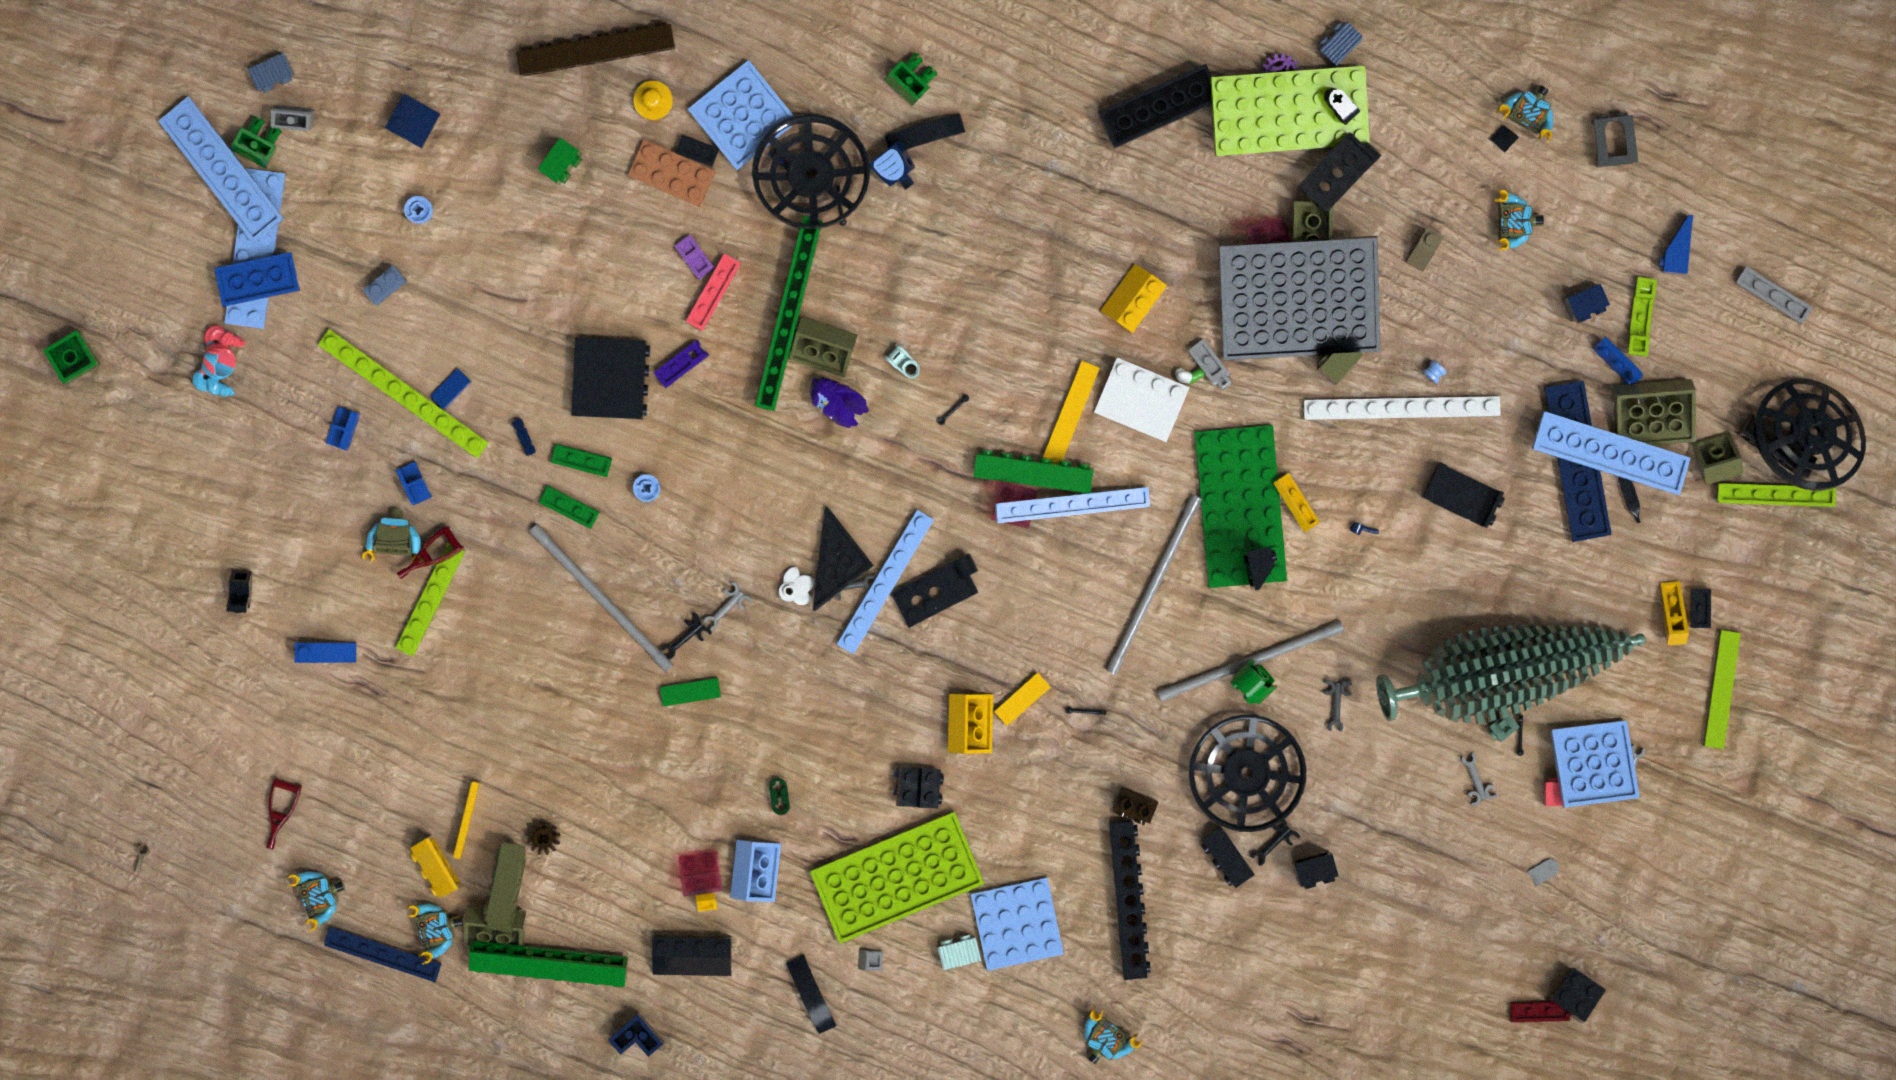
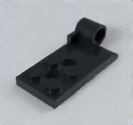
M1349 132L1297 188L1326 214L1382 155L1371 144L1367 142L1363 145ZM1333 169H1340L1342 177H1335ZM1320 183H1328L1330 189L1328 191L1322 190Z
M969 553L891 594L910 628L979 593L970 576L979 570ZM932 587H937L941 591V595L936 599L929 595ZM913 597H922L923 605L921 607H914L912 605Z

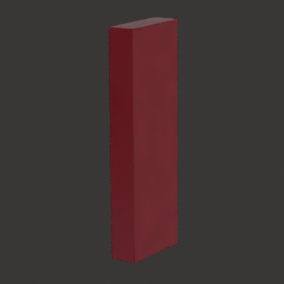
M1549 1001L1510 1002L1511 1023L1570 1021V1015Z

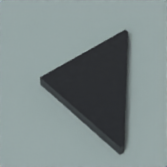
M828 506L824 511L812 609L814 612L874 566Z

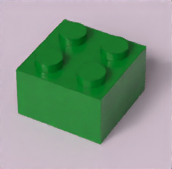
M560 137L538 167V170L560 186L561 183L565 184L569 180L571 169L579 166L582 161V153Z
M79 330L74 331L43 350L61 382L66 385L101 365L83 333Z

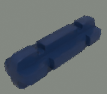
M521 418L514 420L512 425L517 430L516 434L521 445L524 446L523 450L526 456L536 453L534 445H531L532 441L527 429L524 428L523 420Z

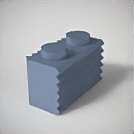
M1346 22L1344 25L1340 23L1333 30L1335 34L1331 38L1327 36L1319 44L1321 46L1319 52L1334 67L1364 38L1349 22Z
M284 53L248 69L257 91H263V93L272 91L274 85L278 83L284 85L291 82V77L295 76Z
M391 266V268H388V271L382 273V276L376 278V281L370 283V286L364 288V292L378 306L405 284L407 279L397 267Z

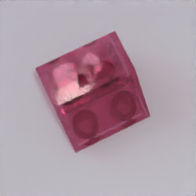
M1283 217L1245 228L1249 243L1290 241Z
M1000 482L995 503L1036 499L1038 491ZM995 504L991 520L996 521ZM1031 520L1005 523L1029 529Z
M718 850L679 856L683 897L723 891Z

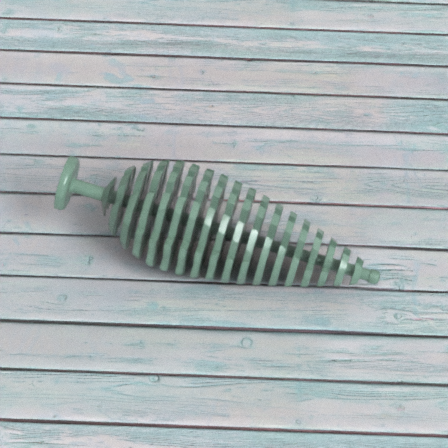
M1517 625V630H1512V626H1504L1503 633H1500L1499 626L1491 627L1492 635L1489 636L1487 628H1481L1478 630L1480 638H1476L1475 632L1472 630L1466 632L1467 641H1464L1463 635L1460 633L1454 636L1456 644H1452L1451 639L1443 642L1444 648H1440L1438 645L1432 651L1431 656H1427L1422 663L1425 674L1418 673L1416 685L1394 690L1392 682L1387 675H1378L1376 678L1378 700L1387 721L1396 719L1398 715L1397 701L1419 696L1425 706L1428 707V705L1433 704L1435 714L1441 717L1445 715L1451 721L1458 722V719H1462L1463 723H1471L1470 717L1474 716L1476 724L1484 723L1483 714L1487 713L1488 721L1491 722L1497 720L1495 711L1499 710L1500 718L1503 719L1509 716L1507 708L1511 707L1512 714L1516 715L1520 713L1519 705H1523L1525 711L1532 708L1531 702H1535L1536 706L1544 703L1543 698H1547L1549 701L1555 698V695L1565 693L1568 688L1573 689L1577 687L1579 682L1584 683L1590 678L1587 668H1591L1593 677L1600 673L1599 665H1603V669L1606 670L1611 666L1610 661L1618 663L1622 660L1623 653L1626 656L1633 651V646L1644 645L1646 638L1644 634H1637L1631 637L1629 633L1620 631L1619 635L1616 630L1607 629L1605 633L1601 628H1594V634H1590L1589 627H1581L1582 636L1579 637L1578 627L1568 626L1566 628L1562 625H1555V627L1549 625H1542V627L1529 625L1528 628H1525L1524 625ZM1431 664H1435V670H1432ZM1575 671H1578L1579 678H1577ZM1455 699H1457L1458 705H1455V703H1454V700H1455ZM1443 702L1445 703V709H1442L1441 706Z

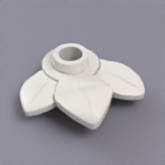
M797 567L790 568L784 574L783 584L779 587L778 593L780 598L786 602L794 601L798 605L808 604L812 601V598L807 592L814 586L815 579L808 575L800 576ZM787 588L792 590L791 595L786 594Z

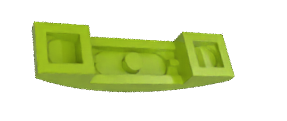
M1637 277L1629 327L1628 355L1648 357L1649 333L1657 279Z

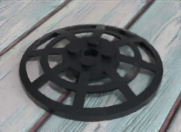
M805 114L782 121L764 136L754 155L752 178L759 200L775 218L790 226L801 229H821L838 224L858 208L868 189L870 164L864 145L849 127L831 117ZM811 122L832 126L840 130L842 134L836 141L825 136L812 134ZM804 123V135L792 138L783 145L774 137L787 127ZM848 138L857 147L863 161V166L851 167L849 157L841 147ZM805 141L804 152L794 156L788 150L793 145ZM813 141L825 143L830 148L825 154L813 151ZM770 143L777 150L771 163L770 173L758 172L761 155L767 144ZM836 152L843 159L845 164L843 169H834L830 160ZM781 156H783L790 162L788 172L776 173L777 164ZM808 170H814L817 175L815 178L809 179L805 173ZM864 174L861 192L857 200L852 203L845 198L851 186L852 175ZM846 176L845 185L841 193L832 188L835 177ZM759 180L771 181L772 188L781 201L774 208L768 204L763 196ZM788 180L792 190L786 197L780 191L777 181ZM827 193L835 199L831 203L817 208V197ZM798 195L809 198L810 208L800 207L793 204L792 201ZM839 203L848 209L838 218L819 224L818 213L828 211ZM786 207H789L797 212L810 214L811 224L791 221L780 215V213Z
M1808 379L1786 381L1768 392L1756 410L1754 436L1758 450L1770 469L1789 484L1806 490L1825 491L1844 484L1860 468L1866 450L1864 426L1854 406L1834 388ZM1806 384L1816 386L1822 389L1821 395L1813 393L1799 394L1793 385ZM1785 388L1791 395L1780 406L1778 411L1767 408L1768 402L1780 390ZM1829 394H1833L1843 402L1852 415L1845 416L1844 412L1833 401L1829 400ZM1803 399L1819 400L1818 409L1808 408ZM1793 402H1796L1800 409V412L1795 417L1784 413ZM1827 405L1832 407L1840 418L1832 420L1825 413ZM1764 415L1775 418L1774 430L1777 440L1766 444L1763 434ZM1781 421L1790 423L1789 436L1783 437ZM1856 422L1861 439L1860 451L1851 445L1852 431L1849 423ZM1845 426L1846 442L1837 437L1836 427ZM1810 428L1816 429L1817 436L1811 434ZM1794 442L1803 451L1801 458L1791 451L1788 444ZM1835 444L1844 450L1837 459L1832 460L1829 449ZM1781 448L1788 458L1798 464L1794 475L1785 470L1774 459L1771 451ZM1848 453L1857 458V462L1848 473L1838 478L1835 467L1844 461ZM1822 454L1825 461L1824 464L1808 462L1810 455ZM1805 468L1816 471L1828 470L1831 481L1812 482L1801 479Z
M1243 714L1219 721L1202 735L1191 755L1189 782L1195 801L1211 820L1230 830L1256 832L1277 825L1293 812L1304 792L1307 769L1301 747L1286 728L1267 717ZM1250 720L1248 732L1235 733L1225 738L1219 731V728L1229 723ZM1258 722H1263L1276 728L1286 738L1276 744L1268 737L1256 733ZM1212 734L1219 743L1211 752L1207 764L1196 763L1201 746ZM1247 738L1246 749L1235 752L1229 744L1233 740ZM1255 739L1265 742L1272 749L1264 755L1254 751ZM1291 744L1299 760L1300 776L1288 774L1287 761L1282 750ZM1223 748L1229 755L1225 765H1213L1216 755ZM1278 755L1281 762L1282 773L1271 772L1268 761ZM1245 767H1249L1253 771L1250 778H1244L1241 774ZM1195 770L1206 772L1207 784L1212 793L1204 802L1196 788ZM1212 772L1222 773L1226 782L1218 791L1213 783ZM1269 781H1281L1277 792L1271 798L1265 790ZM1287 782L1298 783V790L1294 799L1282 812L1275 802L1283 794ZM1232 790L1240 795L1239 807L1228 803L1222 797ZM1259 794L1265 802L1257 807L1247 808L1248 796ZM1218 801L1226 809L1238 813L1237 825L1220 819L1208 808ZM1270 808L1276 816L1271 821L1263 824L1245 826L1246 814L1258 813Z

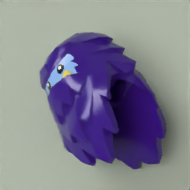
M825 377L812 379L810 387L811 403L837 425L846 428L857 426L858 422L854 419V414L862 415L869 412L866 400L849 386Z

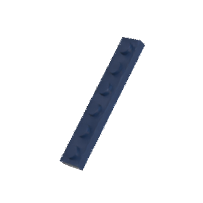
M331 926L324 943L326 947L432 982L437 981L442 963L434 960L423 965L421 963L426 961L425 957H418L416 954Z

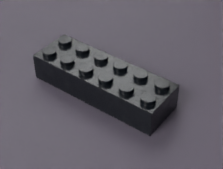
M1207 64L1098 112V116L1113 149L1115 150L1212 106L1210 77L1212 76Z

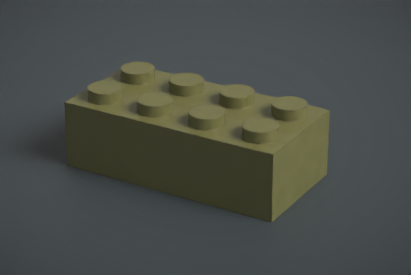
M502 842L501 849L497 848L496 867L492 869L491 878L493 880L492 885H489L487 896L489 899L484 907V922H487L488 929L511 933L526 864L525 846Z

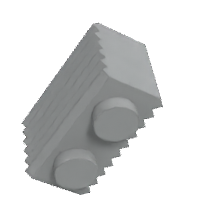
M275 106L271 110L272 128L295 129V131L298 129L299 131L302 130L304 132L306 130L308 132L314 127L315 109Z

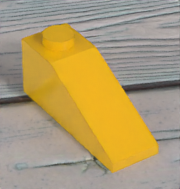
M1680 581L1660 583L1667 646L1687 644L1689 630Z

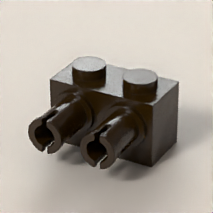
M1122 786L1113 809L1117 810L1115 814L1125 818L1127 815L1135 818V822L1145 825L1146 822L1150 824L1159 802Z

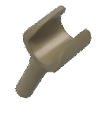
M142 845L137 848L139 856L134 868L135 872L139 871L144 857L150 853V849L147 848V852L141 854Z

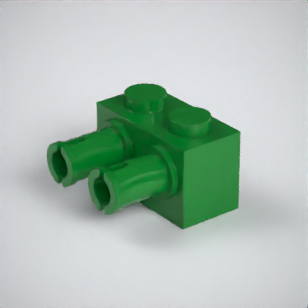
M916 52L905 63L901 60L884 79L911 106L930 88L927 84L937 76L936 70L928 75L933 69L931 66H928L920 76L913 72L923 62L921 56L914 61L919 55Z
M253 116L248 128L244 129L241 127L232 143L231 150L266 169L276 152L274 144L282 131L279 128L275 131V127L272 128L270 126L265 138L262 139L257 134L265 122L261 118L258 121V117Z

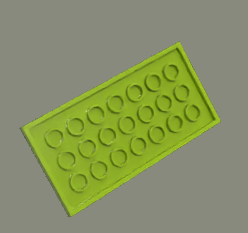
M1364 65L1210 77L1215 156L1335 147L1349 132L1363 145L1367 142L1370 144L1366 69ZM1329 88L1342 90L1360 110V113L1347 125H1344L1336 117L1333 110L1324 100V93ZM1334 94V95H1333V97H1334V100H1333V101H1336V100H1337V99H1336V94Z
M955 811L810 871L839 944L985 884Z

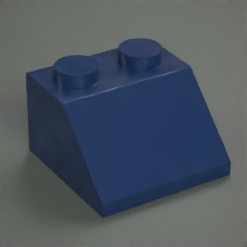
M403 94L385 128L412 144L423 148L441 114Z

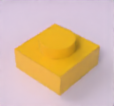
M706 892L701 895H695L698 912L718 909L715 893Z

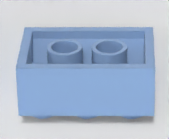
M737 839L730 898L743 901L775 902L781 850L780 843Z

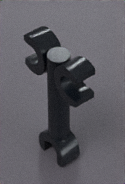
M693 613V616L696 618L694 623H690L687 619L685 620V623L691 627L671 645L667 644L662 647V651L666 648L671 649L672 654L667 657L668 659H672L676 654V650L695 634H697L700 641H704L701 636L702 631H707L709 635L712 634L711 630L704 627L699 621L700 618L697 613Z
M1285 819L1282 821L1283 826L1281 828L1273 826V829L1279 833L1261 851L1252 853V859L1257 855L1261 856L1262 859L1258 863L1259 866L1265 863V857L1284 838L1291 846L1293 845L1289 840L1291 835H1295L1298 839L1300 838L1296 831H1292L1287 826Z

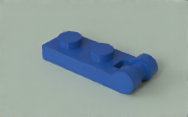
M1606 336L1592 348L1599 357L1603 358L1623 378L1624 384H1635L1642 378L1641 370Z

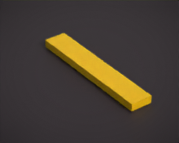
M1081 361L1043 457L1051 458V462L1059 463V460H1063L1100 369L1099 367Z

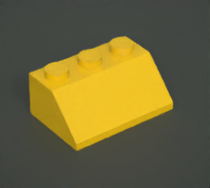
M1134 264L1101 309V312L1132 334L1167 285L1145 269Z
M949 694L948 753H992L993 694Z
M433 835L410 848L412 859L415 863L419 862L422 868L420 872L425 880L429 879L431 883L430 889L435 897L438 896L441 899L462 886Z

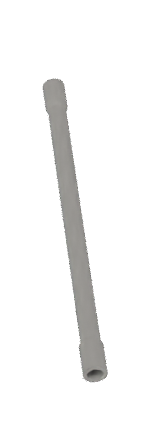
M1193 494L1191 495L1184 514L1138 608L1107 666V671L1117 675L1124 661V656L1170 562L1201 504V498Z
M538 524L529 531L644 648L665 673L674 665L550 539V536Z
M1338 621L1305 636L1157 692L1161 702L1166 701L1181 693L1236 673L1250 659L1255 660L1254 665L1321 639L1344 632L1341 621Z

